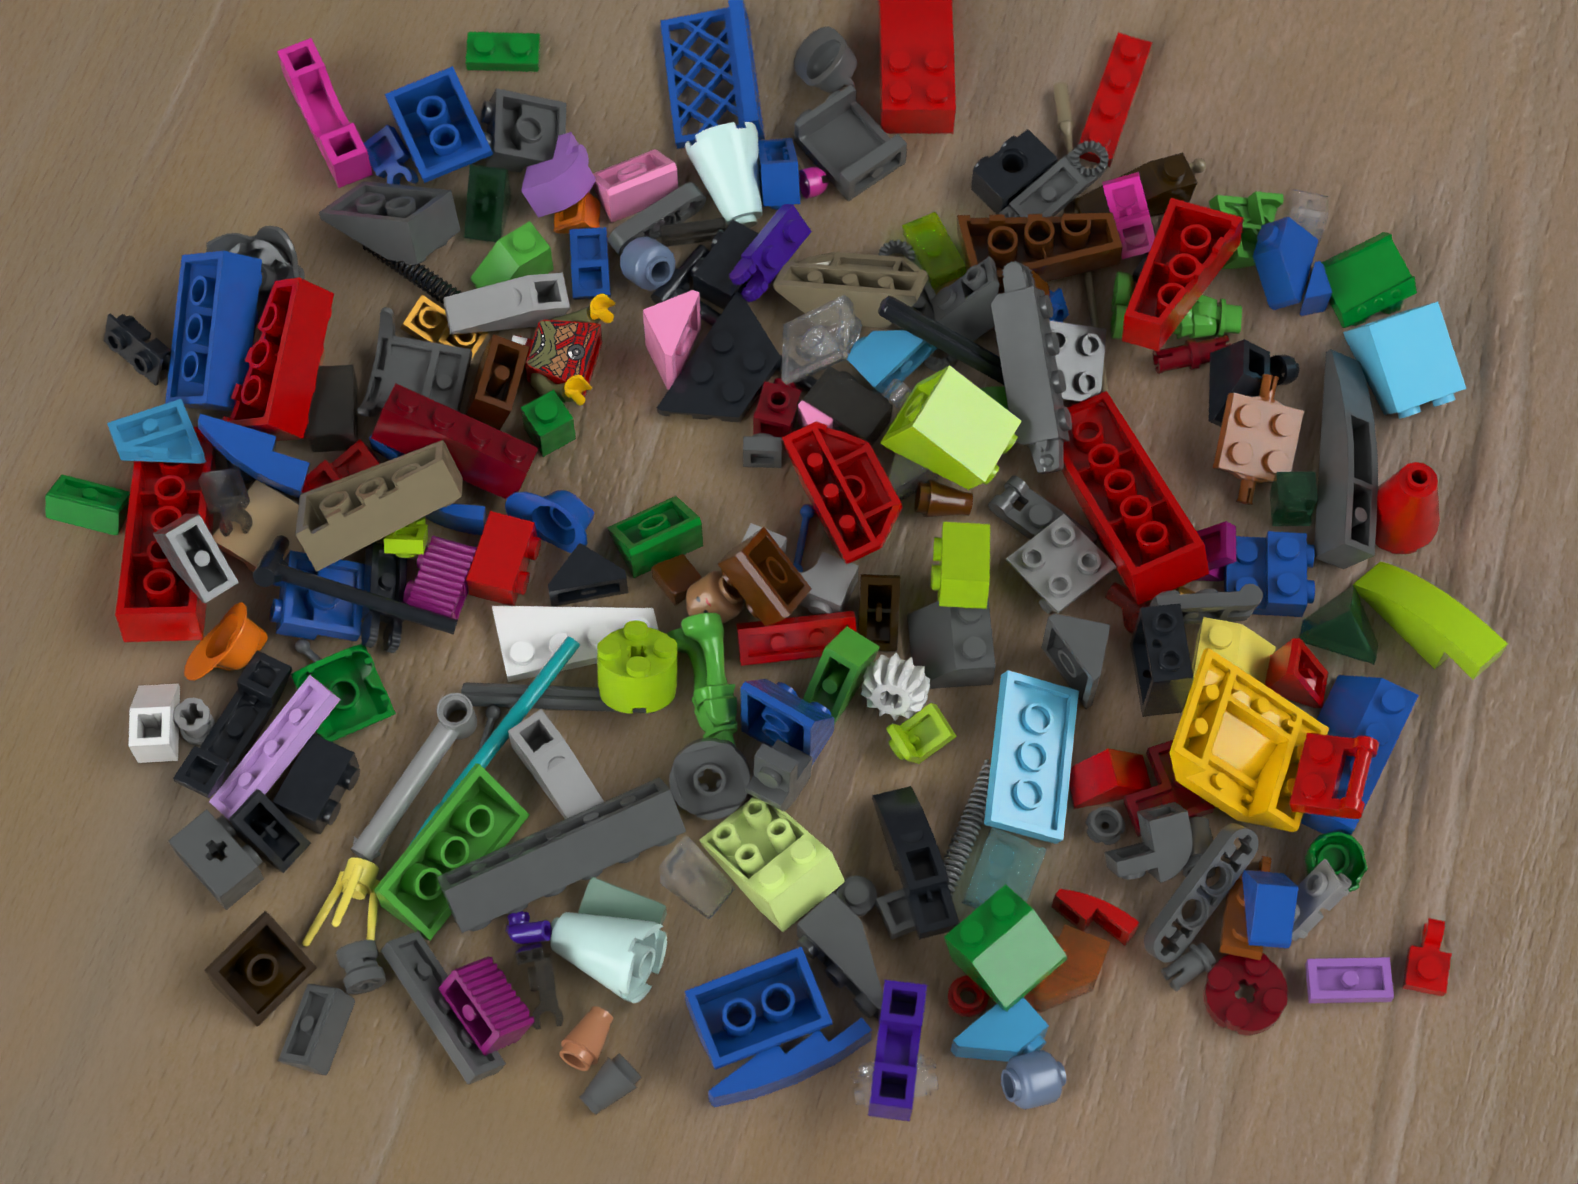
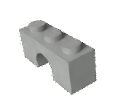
M751 523L742 542L762 527ZM767 530L786 554L787 537ZM822 552L817 564L812 569L799 572L812 588L799 605L808 608L809 612L813 615L844 612L858 582L859 566L853 563L846 565L842 559Z

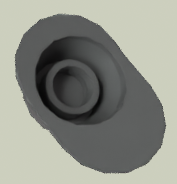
M822 27L812 32L797 50L794 59V69L797 75L808 86H815L828 93H833L844 85L855 86L851 77L856 69L857 59L847 45L846 40L831 27Z

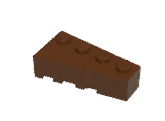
M1113 213L1063 214L1062 217H1042V214H1028V217H1005V214L989 215V218H971V215H957V233L967 270L990 256L995 262L999 288L1004 286L1002 270L1011 261H1017L1029 267L1030 270H1033L1045 282L1121 264L1122 243Z

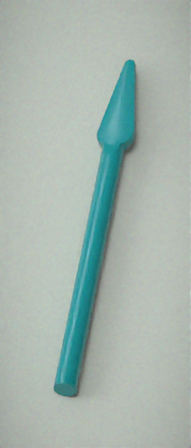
M567 636L452 784L441 802L433 809L414 839L476 763L480 764L484 769L488 766L508 740V731L522 722L580 647L577 641Z

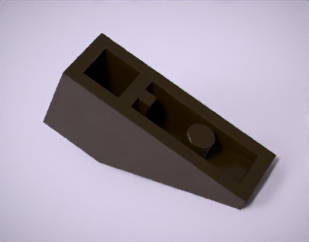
M1183 153L1149 161L1122 175L1125 176L1139 172L1150 217L1165 213L1171 198L1189 203L1197 185L1195 176ZM1103 185L1078 197L1073 203L1078 213H1110Z

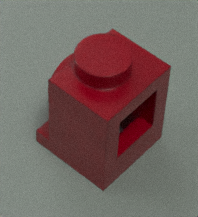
M777 378L774 380V383L765 381L757 409L753 416V434L765 433L773 437H784L792 433L798 417V404L801 401L802 390L797 389L792 381L784 378Z

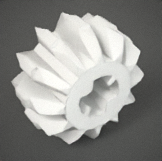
M897 653L891 658L881 654L875 662H871L864 674L861 695L867 698V707L878 708L879 717L885 713L891 714L895 721L901 715L909 719L916 711H921L922 707L926 704L930 689V678L926 677L924 673L925 666H914L912 657L903 660L900 659Z

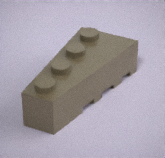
M443 440L300 494L295 535L317 572L442 507L453 504L462 497L463 477Z

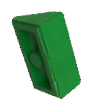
M62 474L45 495L46 517L79 527L118 535L128 514L130 491Z

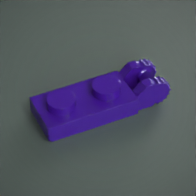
M784 204L779 208L741 255L742 259L730 273L729 278L736 286L744 284L754 274L741 293L746 302L756 301V299L762 296L769 288L771 281L812 232L793 204Z

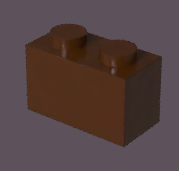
M493 334L482 353L465 415L498 430L502 428L512 411L529 350L528 346Z

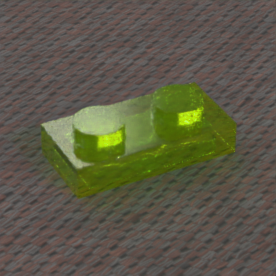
M936 212L902 225L903 235L915 251L920 265L927 272L932 288L965 275L967 272L966 265Z

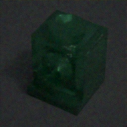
M1315 471L1276 472L1269 491L1272 526H1311V515L1318 500Z

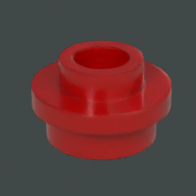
M968 975L954 980L948 990L947 998L951 1009L963 1017L979 1015L985 1010L989 1001V995ZM969 991L975 995L976 1000L972 1003H965L961 1000L960 995L963 992Z

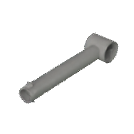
M450 693L439 701L436 711L439 722L376 811L370 823L365 827L358 839L354 837L351 851L360 858L372 862L373 859L381 855L379 850L387 837L394 830L456 739H465L475 731L477 716L471 701L465 695ZM456 710L467 712L465 718L459 722L448 721L449 715Z

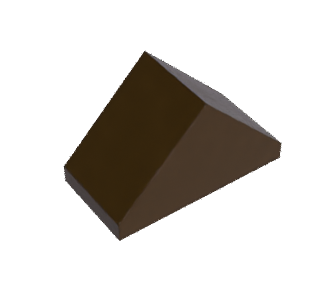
M861 574L858 633L880 646L878 651H897L900 575Z

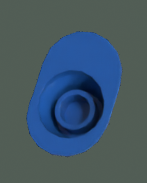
M556 490L544 497L529 492H515L508 496L505 502L506 514L535 522L537 537L541 538V540L569 553H572L579 543L587 545V534L585 531L594 518V511L573 493L566 490Z

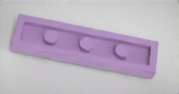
M309 675L209 802L229 820L256 789L266 794L341 699Z

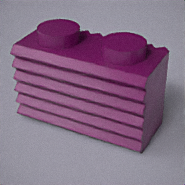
M432 536L431 542L428 547L426 546L424 554L418 555L417 568L420 570L415 581L409 580L405 588L403 601L409 605L458 620L469 592L466 579L477 548Z
M488 956L453 970L438 988L484 1056L489 1053L491 1054L495 1050L498 1051L500 1048L503 1049L512 1043L515 1044L534 1023V1017L530 1016L528 1007L524 1002L520 1001L519 996H516V990L511 989V984L507 983L504 972L497 968L496 963H493V957Z

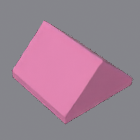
M656 149L593 173L596 178L593 188L611 223L641 212L678 188L675 162Z
M694 290L643 310L645 346L667 389L671 388L684 369L701 330L700 294Z

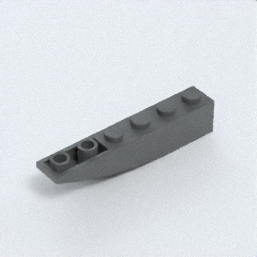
M1330 349L1326 352L1314 558L1341 569H1346L1375 556L1378 452L1371 401L1361 363Z

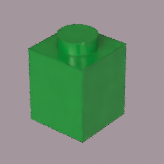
M554 389L521 407L524 429L543 457L576 439L574 419Z

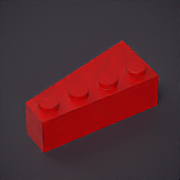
M1174 198L1170 199L1124 314L1123 342L1159 351L1239 247L1244 217Z
M300 277L274 282L257 327L262 331L260 340L252 348H249L245 362L250 363V367L243 385L237 383L235 385L231 398L236 400V404L231 417L224 416V421L276 436V441L304 438L309 421L308 415L311 400L316 389V377L320 358L324 351L328 321L332 314L331 307L334 293Z

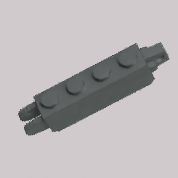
M1011 261L1002 270L1005 293L996 295L991 303L1009 412L1022 421L1014 433L1017 435L1016 441L1030 448L1037 472L1047 474L1064 469L1063 442L1070 441L1068 430L1072 429L1071 415L1068 408L1064 407L1062 393L1066 391L1065 378L1062 371L1057 368L1055 356L1060 351L1059 342L1056 334L1051 332L1049 318L1053 317V306L1050 297L1045 295L1044 291L1035 287V281L1031 273L1032 270L1017 261Z

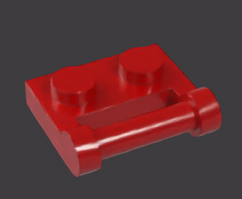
M1307 733L1289 803L1291 810L1301 813L1360 819L1365 807L1362 797L1371 759L1377 756L1379 742L1369 736L1348 738ZM1346 756H1353L1355 759L1346 797L1336 799Z

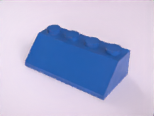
M227 251L182 255L165 404L182 399L186 408L233 411L236 400L232 399L231 396L236 383L243 385L250 367V363L245 362L249 348L253 347L254 329L258 321L257 302L259 288L262 284V259Z
M1338 675L1317 720L1329 728L1327 735L1348 738L1369 736L1379 742L1377 756L1371 759L1362 797L1366 807L1419 695L1384 678ZM1346 756L1336 799L1346 797L1355 759L1353 756ZM1303 813L1300 823L1322 834L1340 831L1352 835L1359 819Z

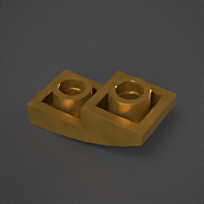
M424 295L418 298L399 327L421 341L471 349L472 358L488 332L484 331L450 335L446 311Z

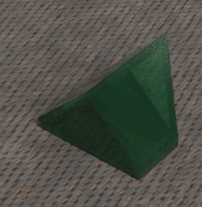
M1354 585L1302 620L1298 638H1301L1304 643L1373 665L1375 664L1378 642Z

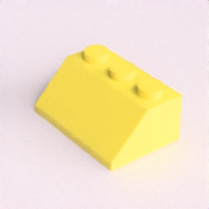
M1203 617L1196 639L1192 663L1193 677H1195L1203 650L1209 647L1265 685L1270 655L1275 652L1276 647L1243 624Z

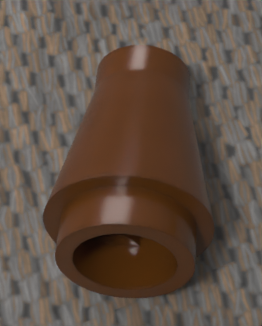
M931 479L927 483H918L914 502L915 512L923 513L924 517L970 515L973 505V493L964 492Z

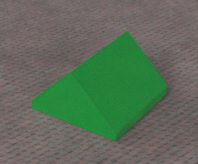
M677 496L607 527L633 578L651 571V568L660 562L682 554H688L703 547L700 517Z

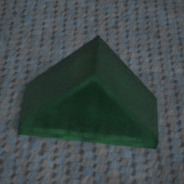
M474 164L469 166L464 238L497 243L503 237L512 197L508 169Z

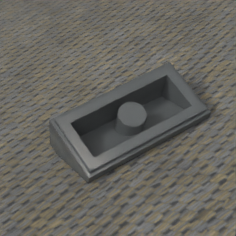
M308 984L278 1061L309 1072L327 1075L355 1004V999L339 988Z

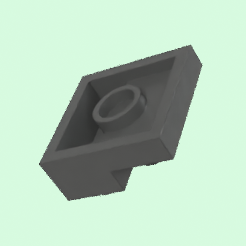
M496 88L489 102L484 101L480 114L481 123L487 124V133L484 132V135L493 152V155L486 157V166L521 173L525 166L553 159L558 136L566 134V103Z

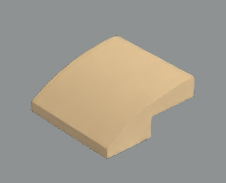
M258 480L254 482L212 536L220 550L243 561L252 572L255 571L263 554L270 549L274 539L279 535L285 536L289 540V547L283 556V560L290 550L305 553L295 535L299 505Z

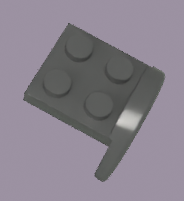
M383 307L380 312L379 335L373 369L364 400L357 410L358 414L374 417L378 412H382L395 383L460 412L473 355L471 349L395 336L394 312L390 308Z

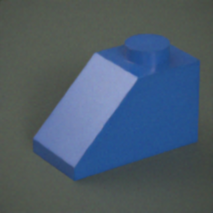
M1289 216L1262 225L1257 235V243L1253 254L1268 305L1273 310L1301 302L1318 244L1316 237Z

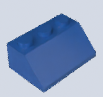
M802 947L685 991L687 1009L700 1042L715 1070L833 1024Z

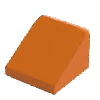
M588 192L576 204L554 213L555 233L569 234V229L600 228V201Z

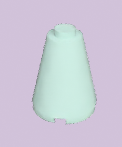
M735 122L725 123L696 134L697 142L691 145L688 141L685 144V149L726 224L729 226L731 221L735 220L748 228L755 226L757 219L762 216L759 144L755 124L745 122L746 128L737 129Z
M565 912L552 921L550 944L554 952L626 1001L637 1003L648 994L652 986L646 984L651 972L659 974L666 953L667 934L659 930L663 927L661 924L654 921Z

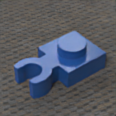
M386 125L363 143L368 152L371 167L377 176L382 178L387 176V184L400 185V180L403 176L406 177L408 182L414 184L419 182L416 172L404 165V162L411 158V155L395 127Z

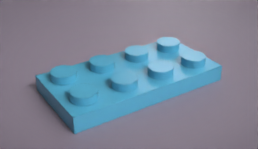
M1009 670L1001 675L984 825L1054 844L1063 841L1079 690Z

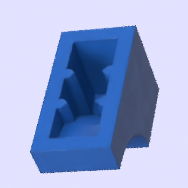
M793 139L758 140L763 207L770 206L771 209L779 210L784 204H800L798 159Z

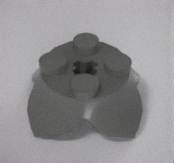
M264 226L258 230L255 236L228 233L207 242L206 252L227 251L262 259L261 272H263L264 279L258 293L257 324L260 322L275 281L297 277L305 278L304 270L298 265L295 247L288 234L280 227Z

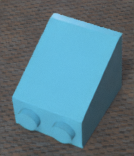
M1438 302L1412 308L1343 332L1355 359L1361 363L1364 377L1384 415L1398 413L1399 419L1421 412L1419 406L1421 404L1432 401L1433 407L1456 400L1454 393L1466 389Z

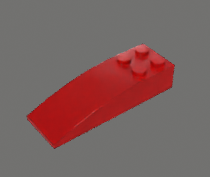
M878 0L881 128L886 134H954L956 93L952 0Z
M1105 391L1068 407L1072 419V429L1068 430L1070 441L1063 442L1064 469L1061 471L1092 529L1098 536L1111 561L1117 566L1118 573L1137 604H1142L1155 598L1156 595L1162 592L1174 590L1210 574L1204 542L1108 392Z
M198 427L193 428L203 449L206 462L195 464L134 461L115 612L124 642L203 640L207 603H203L172 568L153 535L156 531L185 514H200L213 536L216 448L208 441Z

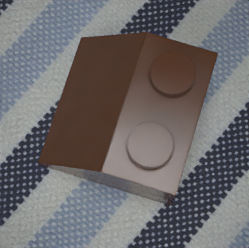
M765 527L729 551L718 563L722 569L721 572L725 581L739 591L746 600L745 603L749 612L755 618L760 619L765 626L781 621L791 615L812 590Z

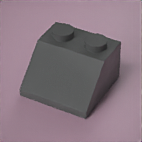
M989 600L987 602V609L939 606V601L907 614L910 653L913 665L925 666L924 673L926 677L930 678V689L993 684L996 666Z

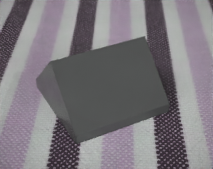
M1054 613L1048 617L1041 648L1069 687L1079 690L1078 699L1084 708L1087 709L1093 705L1110 625Z

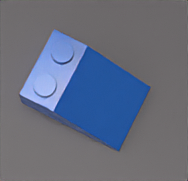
M453 66L385 94L393 118L424 183L493 155Z
M767 679L745 681L740 688L741 731L771 748L778 739L812 756L813 765L834 732L835 717L831 716V712L818 702L812 701L808 703L797 697L795 690L784 683L778 682L774 684Z

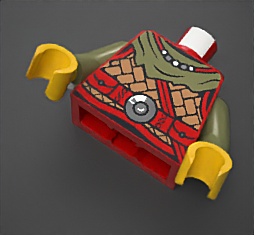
M596 295L592 299L590 306L576 312L555 317L551 320L543 319L539 321L533 339L513 335L511 341L529 347L525 365L527 381L531 383V386L541 396L554 389L562 402L574 401L577 405L585 403L587 391L592 390L590 381L603 342L601 324H598V322L602 320L605 323H611L614 319V314L608 308L615 306L616 302L607 295Z

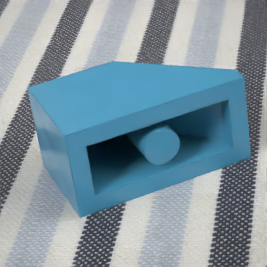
M906 330L872 331L867 337L865 336L857 340L852 346L851 352L845 358L885 399L937 347Z
M1024 997L1007 1012L996 1004L953 1039L951 1052L956 1057L1008 1062L1014 1056L1041 1050L1046 1044L1043 1038L1046 1036L1049 1025Z

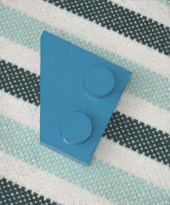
M182 399L107 423L119 457L123 461L195 464L206 462L203 449Z

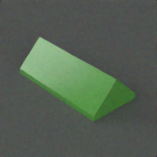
M476 763L376 886L374 891L380 906L415 932L419 931L422 937L430 941L452 914L437 877L505 847L529 817V813L480 764Z

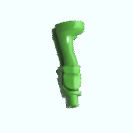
M1117 271L1115 276L1111 305L1113 313L1110 325L1112 339H1122L1124 314L1135 289L1132 274L1128 272ZM1201 295L1172 334H1176L1177 339L1186 336L1190 338L1222 337L1224 332L1240 334L1242 306L1226 304V299H1220L1219 303H1217L1216 299Z
M701 613L687 617L681 621L682 628L672 630L666 634L677 642V652L687 653L692 663L694 692L691 700L695 707L694 713L698 723L705 732L703 738L726 739L735 745L733 734L737 732L738 721L736 722L737 697L733 695L735 684H728L725 676L722 618L717 613Z

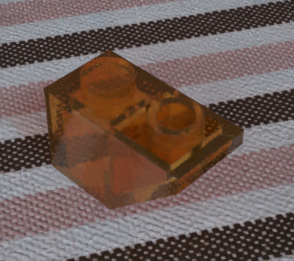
M1065 924L1060 937L1052 934L1066 953L1068 959L1030 991L1029 995L1037 997L1034 1009L1042 1013L1093 991L1111 942Z

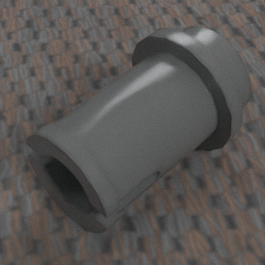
M1201 942L1197 946L1191 944L1189 946L1190 951L1166 968L1161 969V973L1166 981L1178 972H1182V974L1169 983L1174 991H1179L1182 986L1203 971L1207 973L1211 971V966L1216 963V960L1204 943Z

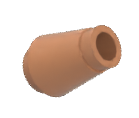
M593 1006L562 1040L561 1058L570 1066L581 1071H588L591 1065H596L610 1029V1024L613 1021L612 1015L600 1007Z

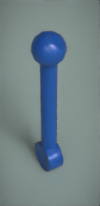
M805 504L800 509V514L803 518L793 563L799 572H803L801 562L809 522L815 514V510L810 504Z

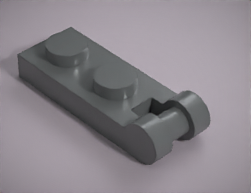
M1011 476L1004 485L1005 491L1001 495H995L988 504L989 509L996 516L1028 539H1032L1061 515L1065 514L1031 490L1025 481L1017 476ZM1016 500L1025 505L1020 512L1012 506ZM1065 514L1094 544L1097 543L1098 536Z
M1245 584L1240 591L1218 592L1216 589H1204L1195 594H1180L1179 591L1171 590L1156 595L1149 607L1181 604L1184 624L1201 623L1203 617L1228 622L1245 621L1250 618L1255 608L1261 603L1263 593L1255 584Z

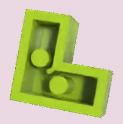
M943 522L942 537H934L933 561H939V565H931L930 588L938 590L937 601H939V606L987 609L990 584V524Z

